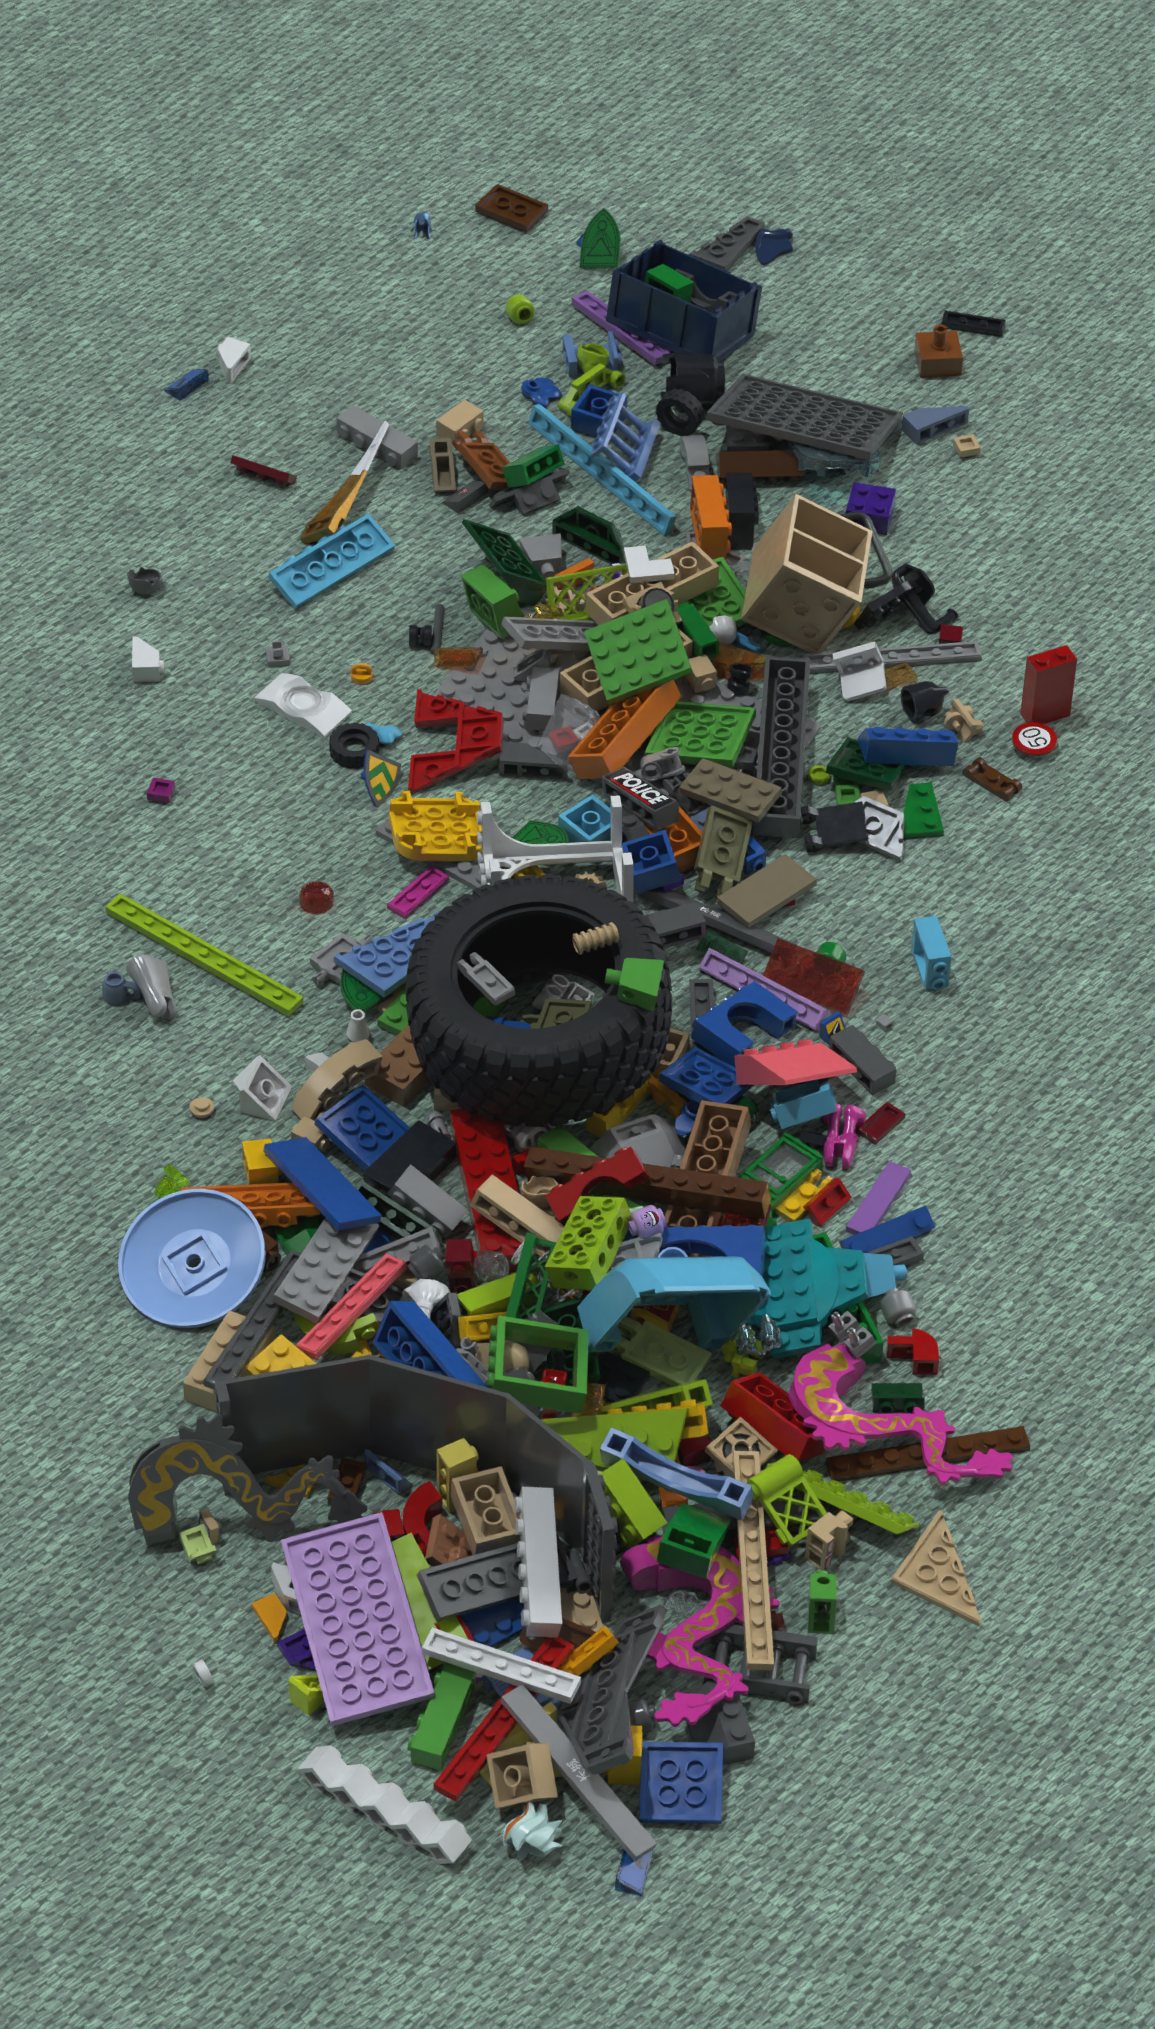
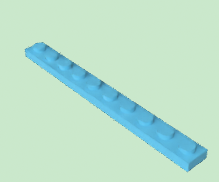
M537 404L533 406L528 424L554 445L559 444L562 452L664 536L671 533L676 519L675 514L603 455L598 454L594 458L591 457L590 453L593 447L542 405Z

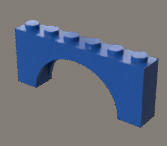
M702 1225L698 1227H664L663 1241L659 1254L668 1247H676L683 1250L686 1254H704L711 1257L738 1256L744 1258L763 1277L766 1237L763 1226L724 1225L722 1227H707ZM628 1229L622 1242L637 1238V1235L632 1236Z

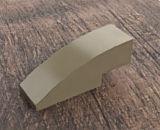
M451 438L430 439L429 451L434 493L456 492Z

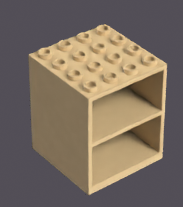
M795 494L753 549L741 620L811 654L822 653L862 602L872 531Z

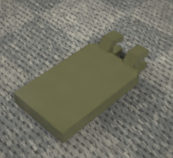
M712 805L708 808L694 867L696 874L699 875L696 880L695 891L703 893L705 889L709 888L712 879L720 882L715 896L717 898L739 883L753 821Z

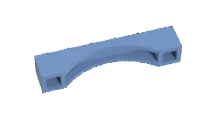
M614 1428L609 1430L600 1447L602 1463L612 1466L624 1458L636 1477L741 1521L753 1501L751 1485L729 1476L707 1474L682 1466L653 1451L635 1437Z

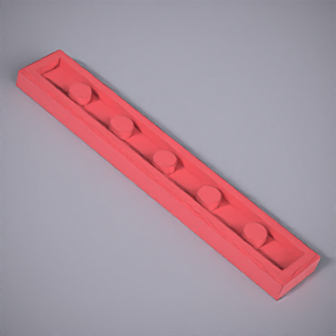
M385 1254L295 1346L308 1357L317 1360L407 1269L406 1262Z

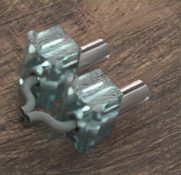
M765 1314V1322L764 1315L761 1316V1353L757 1351L755 1333L752 1332L750 1325L746 1326L744 1324L742 1327L735 1328L737 1354H757L758 1357H764L767 1351L780 1348L782 1345L780 1328L776 1326L775 1320L770 1321L769 1315Z

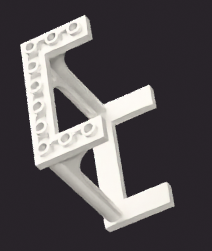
M610 796L611 841L527 844L509 837L494 821L490 802H481V811H477V825H481V832H477L478 846H482V852L477 854L481 886L486 884L493 886L495 881L511 878L516 872L533 865L612 861L617 892L626 897L627 901L633 902V860L631 853H623L622 804L620 796ZM500 867H508L510 869H501Z

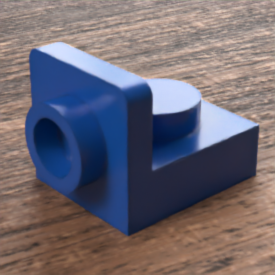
M751 835L744 859V873L746 875L753 872L756 873L766 866L767 852Z

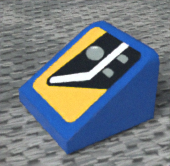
M839 1011L820 1022L819 1037L828 1045L830 1036L845 1029Z

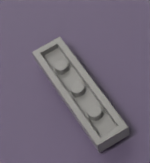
M429 1227L361 1255L353 1269L366 1274L385 1254L406 1262V1265L411 1264L409 1257L424 1245H429L432 1249L438 1247L442 1252L435 1229Z

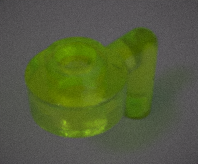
M167 1164L164 1168V1172L169 1176L161 1179L155 1188L154 1194L159 1199L178 1192L179 1188L189 1183L188 1177L171 1164Z

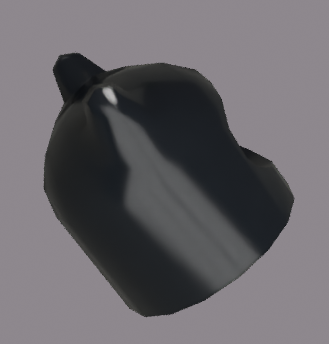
M923 681L904 686L901 690L903 711L912 722L924 716H934L941 711L944 696L949 693L950 689L948 687H939L932 681Z

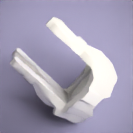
M419 1279L406 1288L402 1296L405 1301H415L431 1320L433 1307L450 1291L448 1286L436 1280Z

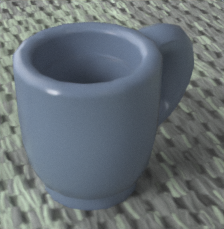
M119 972L108 973L102 983L103 1000L109 1005H121L127 999L136 1000L143 995L134 982L126 981ZM128 988L132 989L134 993H129Z

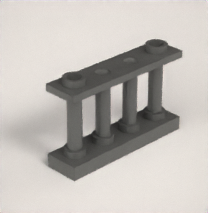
M732 1624L725 1630L711 1636V1644L718 1646L715 1661L724 1665L728 1648L734 1647L744 1650L740 1673L743 1675L741 1682L748 1686L747 1694L784 1699L793 1704L808 1703L810 1685L803 1684L807 1660L816 1659L818 1637L772 1630L773 1670H767L766 1678L750 1676L751 1670H746L744 1626ZM782 1655L794 1656L796 1658L792 1682L776 1680L780 1656ZM703 1677V1685L714 1679Z

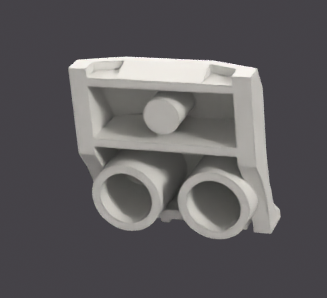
M555 974L552 979L547 981L532 1006L542 1010L546 998L591 1001L595 994L578 983L569 982L564 976Z

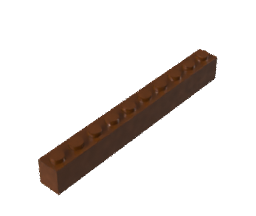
M530 1147L524 1169L528 1182L532 1176L552 1177L558 1184L564 1185L570 1182L571 1178L577 1173H585L591 1170L598 1161L610 1158ZM644 1163L643 1165L650 1178L629 1190L619 1183L605 1182L599 1184L590 1192L765 1219L771 1200L768 1182Z

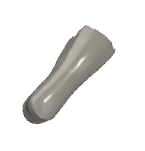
M144 954L132 958L127 964L126 971L141 990L151 1015L162 1017L165 1020L175 1019L177 1007L171 992L166 961Z

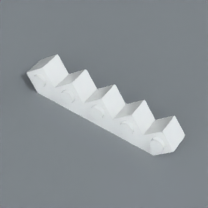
M331 1745L316 1747L297 1769L312 1788L320 1793L324 1790L330 1792L336 1797L335 1802L352 1812L355 1808L360 1810L367 1816V1821L382 1830H385L386 1827L390 1828L398 1834L397 1839L414 1849L420 1846L430 1852V1859L439 1864L454 1863L472 1841L466 1833V1828L457 1820L440 1821L430 1804L425 1801L409 1802L403 1795V1790L394 1782L378 1784L372 1777L370 1769L363 1764L346 1765L341 1758L340 1752Z

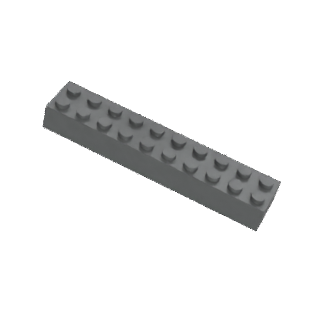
M765 656L757 778L780 786L782 794L759 823L753 821V835L798 838L810 659Z

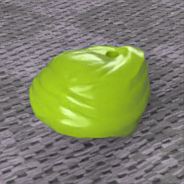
M590 343L585 346L581 344L577 348V361L584 373L599 363L604 366L608 365L610 354L605 347Z

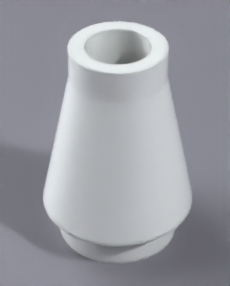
M359 1009L351 1012L346 1032L347 1037L353 1042L368 1039L370 1036L365 1013Z

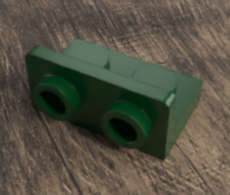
M922 1383L871 1384L873 1412H880L881 1414H890L892 1412L913 1414L914 1407H919L924 1411L925 1396Z

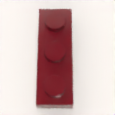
M232 455L230 461L231 464L237 465L236 470L248 473L249 470L256 472L255 476L266 480L268 476L275 478V483L284 486L287 485V482L294 484L297 478L295 475Z

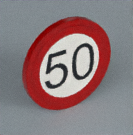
M1028 722L1019 725L1013 731L1012 743L1021 753L1030 756H1042L1054 750L1057 744V735L1052 728L1045 724Z

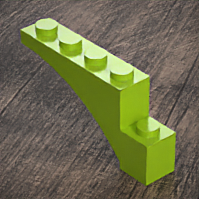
M704 1379L651 1391L582 1412V1414L577 1413L572 1415V1417L605 1415L607 1410L622 1408L623 1412H632L631 1407L646 1405L647 1410L656 1409V1404L671 1402V1407L681 1406L680 1401L693 1399L696 1400V1404L704 1403L705 1406L712 1405L713 1402L707 1381Z

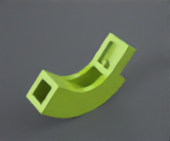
M292 1312L305 1336L316 1323ZM374 1313L357 1319L326 1351L334 1354H348L362 1350L359 1341L373 1338L380 1326Z

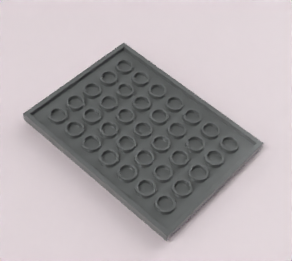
M742 373L707 412L706 420L712 421L714 425L732 426L735 430L753 431L755 435L773 436L776 440L794 441L793 443L796 445L814 446L817 450L834 451L837 455L855 456L858 460L865 461L872 458L900 423L903 412Z

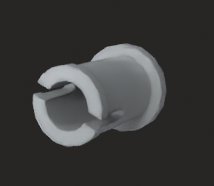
M439 1112L431 1113L427 1117L426 1124L446 1137L451 1138L444 1123L445 1117Z

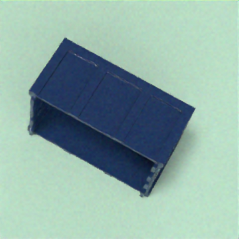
M658 240L652 247L645 249L640 255L632 258L630 262L613 270L606 321L672 352L714 355L717 358V362H720L754 336L762 286L756 282L750 283L731 274L729 271L721 270L697 259L691 254L683 253L665 245L662 240ZM664 264L673 270L679 269L693 275L697 287L708 298L718 299L728 291L737 294L736 302L735 298H731L727 301L726 309L722 311L723 307L720 306L714 310L713 314L645 283L646 272Z

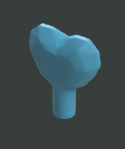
M371 723L366 724L377 732L381 744L390 745L394 740L402 736V731L395 726L379 727Z

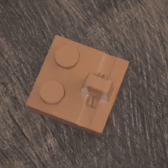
M441 1514L433 1517L425 1556L427 1562L433 1566H438L473 1556L464 1531Z

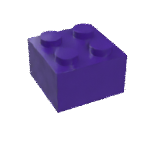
M854 482L846 513L860 511L867 514L871 518L877 534L887 535L895 507L896 489ZM858 520V524L865 527L864 523Z

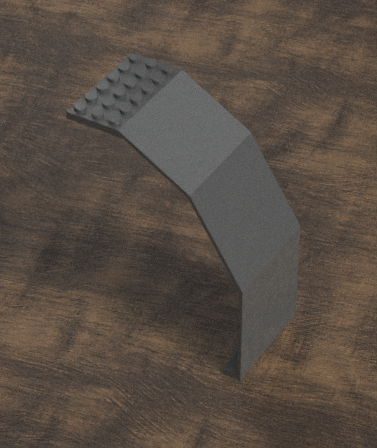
M372 1355L215 1382L216 1414H222L223 1426H234V1433L229 1440L242 1443V1450L237 1455L244 1461L252 1474L308 1464L310 1458L321 1461L322 1458L329 1455L333 1459L364 1454L366 1449L380 1456L437 1471V1449L465 1438L469 1446H474L478 1453V1472L502 1466L511 1492L516 1493L518 1497L522 1487L553 1488L556 1532L561 1539L581 1555L585 1570L593 1585L591 1591L601 1621H611V1611H615L612 1596H615L613 1580H616L614 1565L617 1564L614 1549H617L615 1533H618L616 1518L611 1517L609 1513L612 1510L609 1496H604L603 1493L605 1491L603 1475H598L596 1466L510 1394ZM223 1486L225 1496L231 1495L230 1492Z

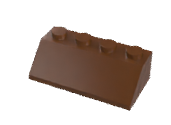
M804 450L718 452L715 455L718 478L723 479V483H726V472L752 473V479L756 482L757 478H766V482L779 481V477H787V481H800V477L805 476Z

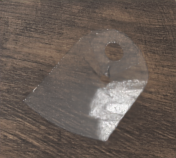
M561 694L537 747L556 764L578 779L568 756L601 717L588 704Z

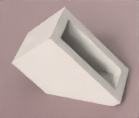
M227 337L217 348L219 366L227 382L232 383L251 359L250 344L231 337Z
M133 637V682H160V674H164V660H160L159 651L140 638Z

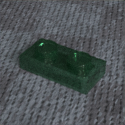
M706 930V937L701 939L696 948L703 955H706L708 949L711 948L740 964L743 963L748 954L747 950L709 930Z

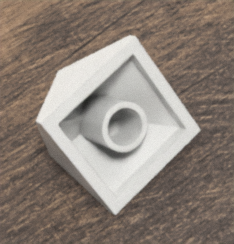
M260 1055L233 1080L240 1090L241 1113L276 1121L292 1088V1085Z

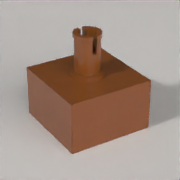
M937 325L934 327V332L916 333L914 352L920 378L961 376L963 355L957 331H947L948 329L945 325Z

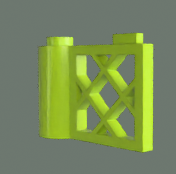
M787 1454L747 1480V1484L752 1486L753 1500L762 1504L777 1527V1530L774 1531L782 1544L787 1543L789 1547L807 1536L808 1529L805 1530V1525L810 1527L814 1524V1522L806 1520L808 1508L816 1510L820 1518L827 1514L804 1478L799 1461L791 1454ZM797 1485H800L805 1493L804 1501L792 1498L793 1488ZM775 1499L786 1502L784 1514L777 1513L771 1502ZM791 1504L803 1507L801 1519L789 1516ZM788 1521L800 1524L799 1535L794 1538L787 1530Z

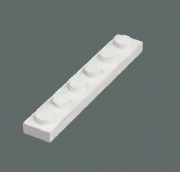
M435 1628L431 1629L422 1646L423 1655L518 1687L523 1684L527 1690L571 1704L581 1684V1677Z

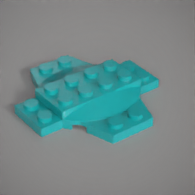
M810 1218L763 1227L766 1237L763 1279L770 1290L771 1296L745 1323L746 1328L758 1326L763 1330L761 1316L764 1315L766 1322L765 1314L769 1315L776 1338V1344L771 1349L774 1359L812 1352L823 1346L821 1328L828 1322L827 1317L832 1311L837 1309L840 1312L868 1298L864 1254L862 1250L825 1247L820 1242L814 1240L813 1226Z

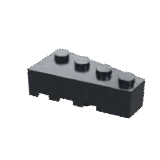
M726 472V509L729 510L728 523L731 522L732 535L728 536L730 550H752L754 524L759 523V511L756 491L757 482L753 481L752 473Z

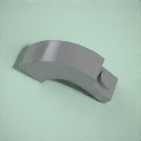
M703 435L681 436L679 438L681 456L685 459L689 491H691L692 476L710 475L708 450Z

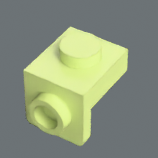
M204 1524L179 1532L178 1536L189 1563L197 1561V1564H202L212 1559L211 1555L216 1552L215 1545L212 1546Z

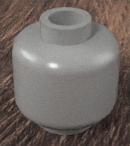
M898 1288L890 1289L885 1293V1297L880 1302L882 1312L889 1324H895L899 1327L909 1324L914 1320L917 1308L908 1291L899 1290Z

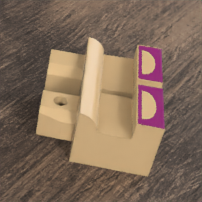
M840 1511L836 1516L828 1512L810 1526L807 1533L804 1558L820 1570L826 1571L831 1566L833 1554L836 1556L844 1555L845 1546L851 1539L848 1528L853 1525V1518L844 1511Z

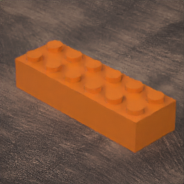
M674 680L613 703L568 756L578 779L602 778V776L623 767L630 760V757L641 747L645 739L652 734L655 727L663 721L665 715L674 708L676 702L681 698Z

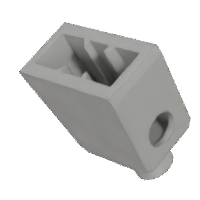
M560 534L520 538V548L545 580L546 578L554 577L555 573L561 572Z

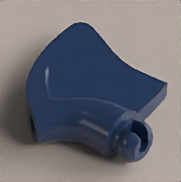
M790 228L773 231L761 229L755 243L756 257L761 265H767L776 257L793 251L792 244L789 241L793 237Z

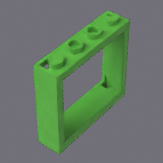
M498 1315L496 1325H491L489 1340L494 1341H490L488 1356L493 1357H489L487 1372L492 1373L488 1374L487 1386L491 1387V1389L510 1394L524 1405L582 1414L587 1395L589 1330ZM508 1340L574 1351L573 1387L503 1376L504 1341Z

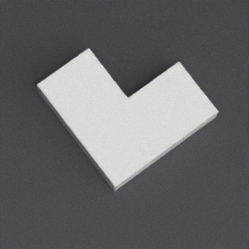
M646 546L624 548V557L630 583L674 579L671 559L649 560Z

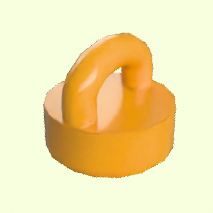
M358 663L351 667V680L354 683L364 685L372 681L373 670L370 665Z

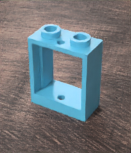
M937 916L914 919L911 951L925 990H941L944 987H948L952 956Z
M828 1078L803 1082L773 1092V1101L769 1102L773 1120L775 1123H780L781 1129L837 1111L835 1096Z

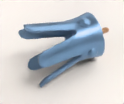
M418 213L415 216L414 226L411 229L413 231L416 226L415 239L422 229L428 239H430L429 228L431 231L432 228L428 214Z

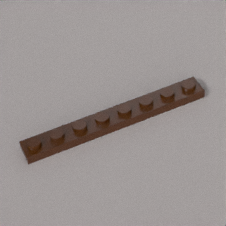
M1024 1426L946 1438L941 1458L951 1464L969 1461L974 1456L975 1451H980L983 1454H988L990 1449H994L998 1453L1013 1454L1030 1451V1443ZM921 1442L826 1458L830 1479L838 1482L926 1468L923 1461Z

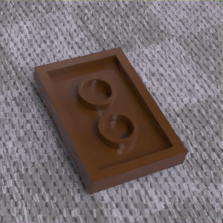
M496 184L475 205V211L527 233L548 212V204Z

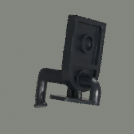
M903 564L892 574L894 589L869 603L856 619L854 625L858 629L864 626L870 628L878 622L879 617H888L895 611L894 608L903 602L928 633H935L940 630L941 624L948 625L958 618V613L954 609L949 608L944 616L935 621L924 606L935 594V587L932 581L922 569L909 564Z

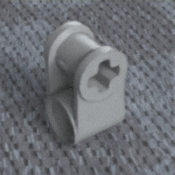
M671 747L644 756L640 761L642 777L647 781H655L683 773L685 766L681 764L679 757L680 749L678 747ZM648 765L656 766L653 771H647L645 768Z

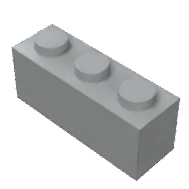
M533 667L532 676H527V689H530V691H525L524 704L528 705V707H523L522 720H527L526 730L553 731L559 690V668Z
M411 1164L387 1193L394 1202L436 1228L444 1239L449 1236L468 1212V1209Z

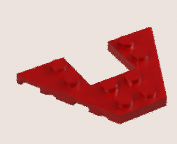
M417 689L414 718L416 728L457 724V736L454 751L411 755L408 790L411 794L502 752L504 717L501 712L490 711L480 706L474 708L467 706L463 701L452 698L446 699L442 695L432 696L422 693L421 689Z

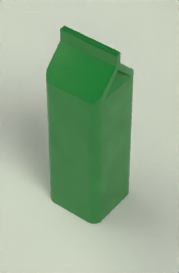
M687 601L678 604L677 611L682 621L677 624V627L693 641L692 651L695 656L698 657L706 654L709 659L716 657L719 654V640L693 603L689 604Z

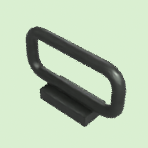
M860 511L840 514L851 521H862L865 528L872 531L871 542L884 570V574L879 577L865 579L864 587H874L887 583L892 578L893 571L871 518Z

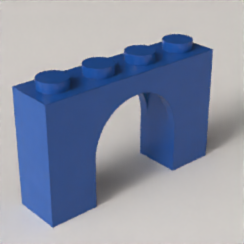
M753 981L749 985L741 987L733 996H728L718 1006H713L703 1016H698L692 1024L691 1038L725 1063L735 1067L734 1056L744 1054L745 1049H752L754 1041L733 1027L730 1021L748 1020L754 1022L779 1039L793 1028L798 1011Z

